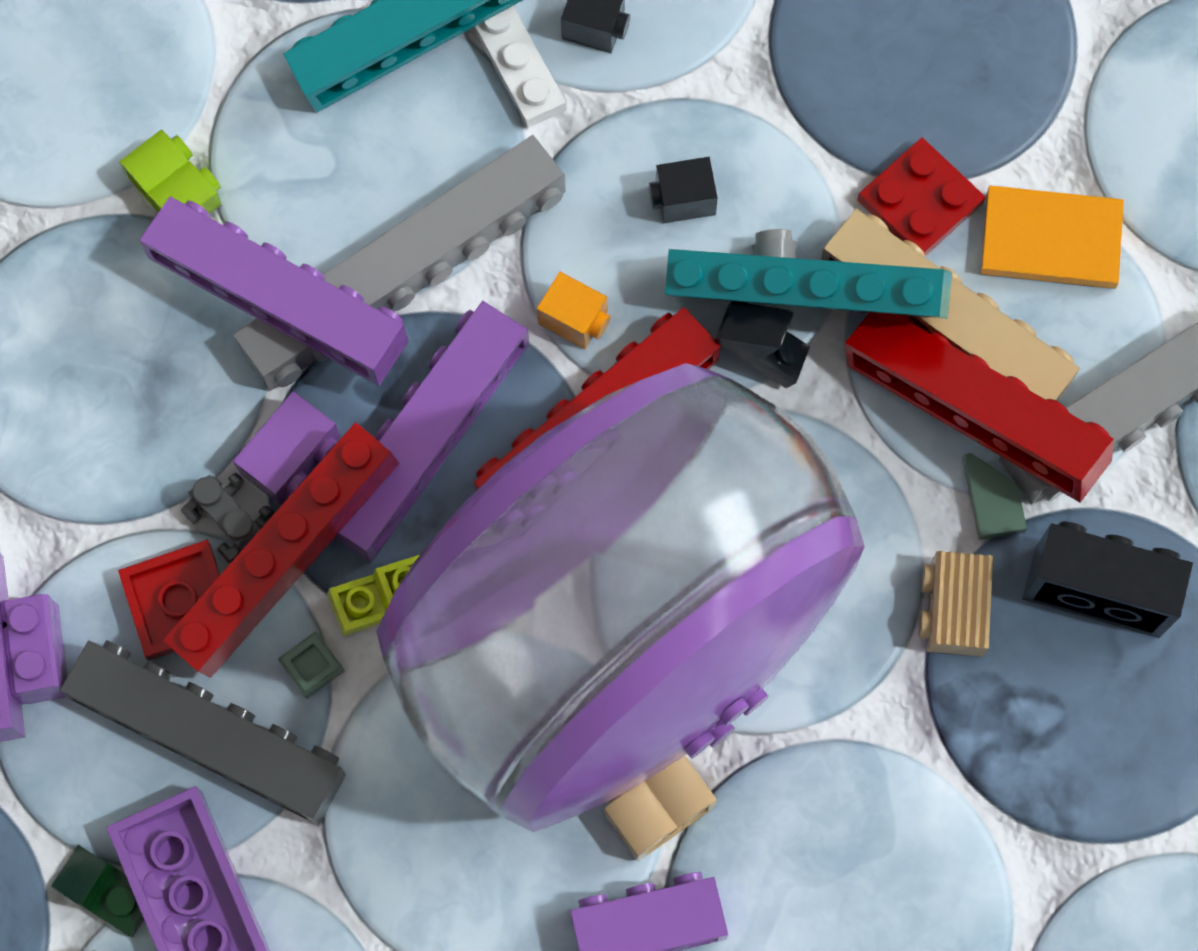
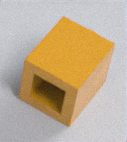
M561 271L537 307L539 325L583 349H586L592 337L597 340L601 338L611 319V316L607 314V296Z

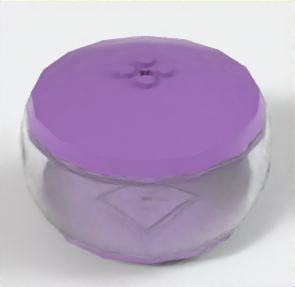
M685 363L607 394L541 435L504 464L462 504L416 559L395 591L376 632L384 663L404 712L432 761L462 790L505 819L535 832L592 810L633 789L686 754L692 759L709 745L713 748L723 741L735 729L731 724L743 713L745 716L749 715L769 697L764 688L795 655L835 603L855 571L865 546L856 516L835 470L812 436L782 409L740 383L709 369Z

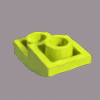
M419 555L375 568L373 575L329 588L327 596L343 637L380 624L395 591Z

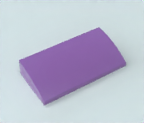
M197 786L106 827L157 951H270L205 797Z

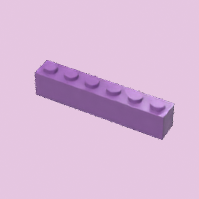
M170 196L139 239L150 260L377 386L381 385L409 342L404 324H402L403 319L394 311L380 306L378 310L364 303V298L354 289L346 285H341L339 288L331 285L312 266L303 263L299 267L286 260V255L277 247L266 242L261 246L249 240L248 235L240 227L228 221H225L223 225L210 218V214L203 207L193 201L188 200L184 204Z
M483 300L475 311L469 309L462 316L455 330L457 336L448 347L443 345L437 350L429 364L431 369L422 383L416 381L409 388L402 402L404 408L395 420L392 418L387 419L376 435V440L385 446L400 464L334 537V539L370 563H372L530 345L527 328Z

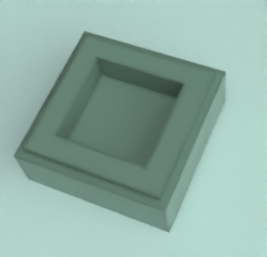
M316 631L278 658L280 664L306 699L345 671Z

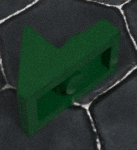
M78 845L51 887L133 938L143 923L144 918L126 875Z

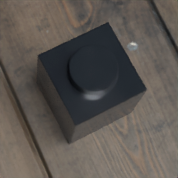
M567 0L561 17L562 39L612 54L616 39L624 40L631 15L625 13V0Z
M710 156L656 165V181L649 182V194L652 209H661L663 224L716 215L718 197Z

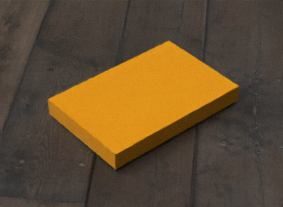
M989 185L986 195L980 274L1116 289L1119 284L1124 199Z

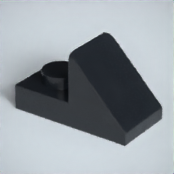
M736 301L728 304L714 339L716 343L784 388L797 383L810 348L809 345L787 331L794 314L792 311Z

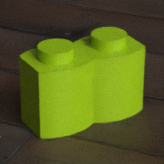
M161 129L119 161L124 174L157 212L160 211L170 196L184 204L188 200L193 201L203 207L209 214L221 205L218 193L216 192L221 188L219 182L205 166L198 170L189 161L193 154L178 135L170 138Z

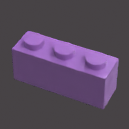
M693 872L673 878L675 886L656 890L654 883H646L626 889L627 897L608 901L607 894H600L578 900L580 908L570 910L579 951H680L726 940L728 930L715 877L703 879L702 872Z

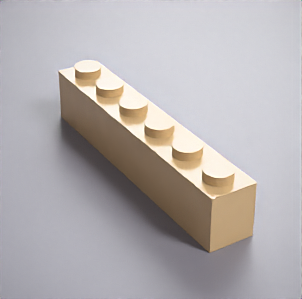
M856 208L823 248L821 260L933 268L952 272L948 319L907 317L914 325L926 332L939 333L949 341L951 346L961 352L981 357L991 369L1005 377L1013 376L1018 378L1030 391L1044 399L1058 401L1073 382L1080 369L1074 364L1073 358L1065 350L1057 346L1050 347L1036 337V332L1031 326L1022 320H1012L999 310V306L992 298L983 293H974L962 284L961 278L953 270L945 266L939 268L925 258L924 252L915 243L909 240L901 241L890 233L887 225L875 215H865Z

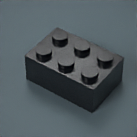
M1067 521L1059 522L1058 525L1051 523L1035 547L1022 600L1160 638L1181 617L1193 562L1180 559L1181 555L1170 549L1153 548L1150 551L1133 546L1134 542L1123 536L1111 534L1103 538L1086 533L1087 529L1077 523Z

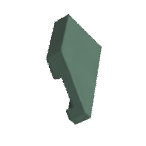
M972 453L964 454L962 461L978 539L983 540L1025 533L1027 526L1018 484Z

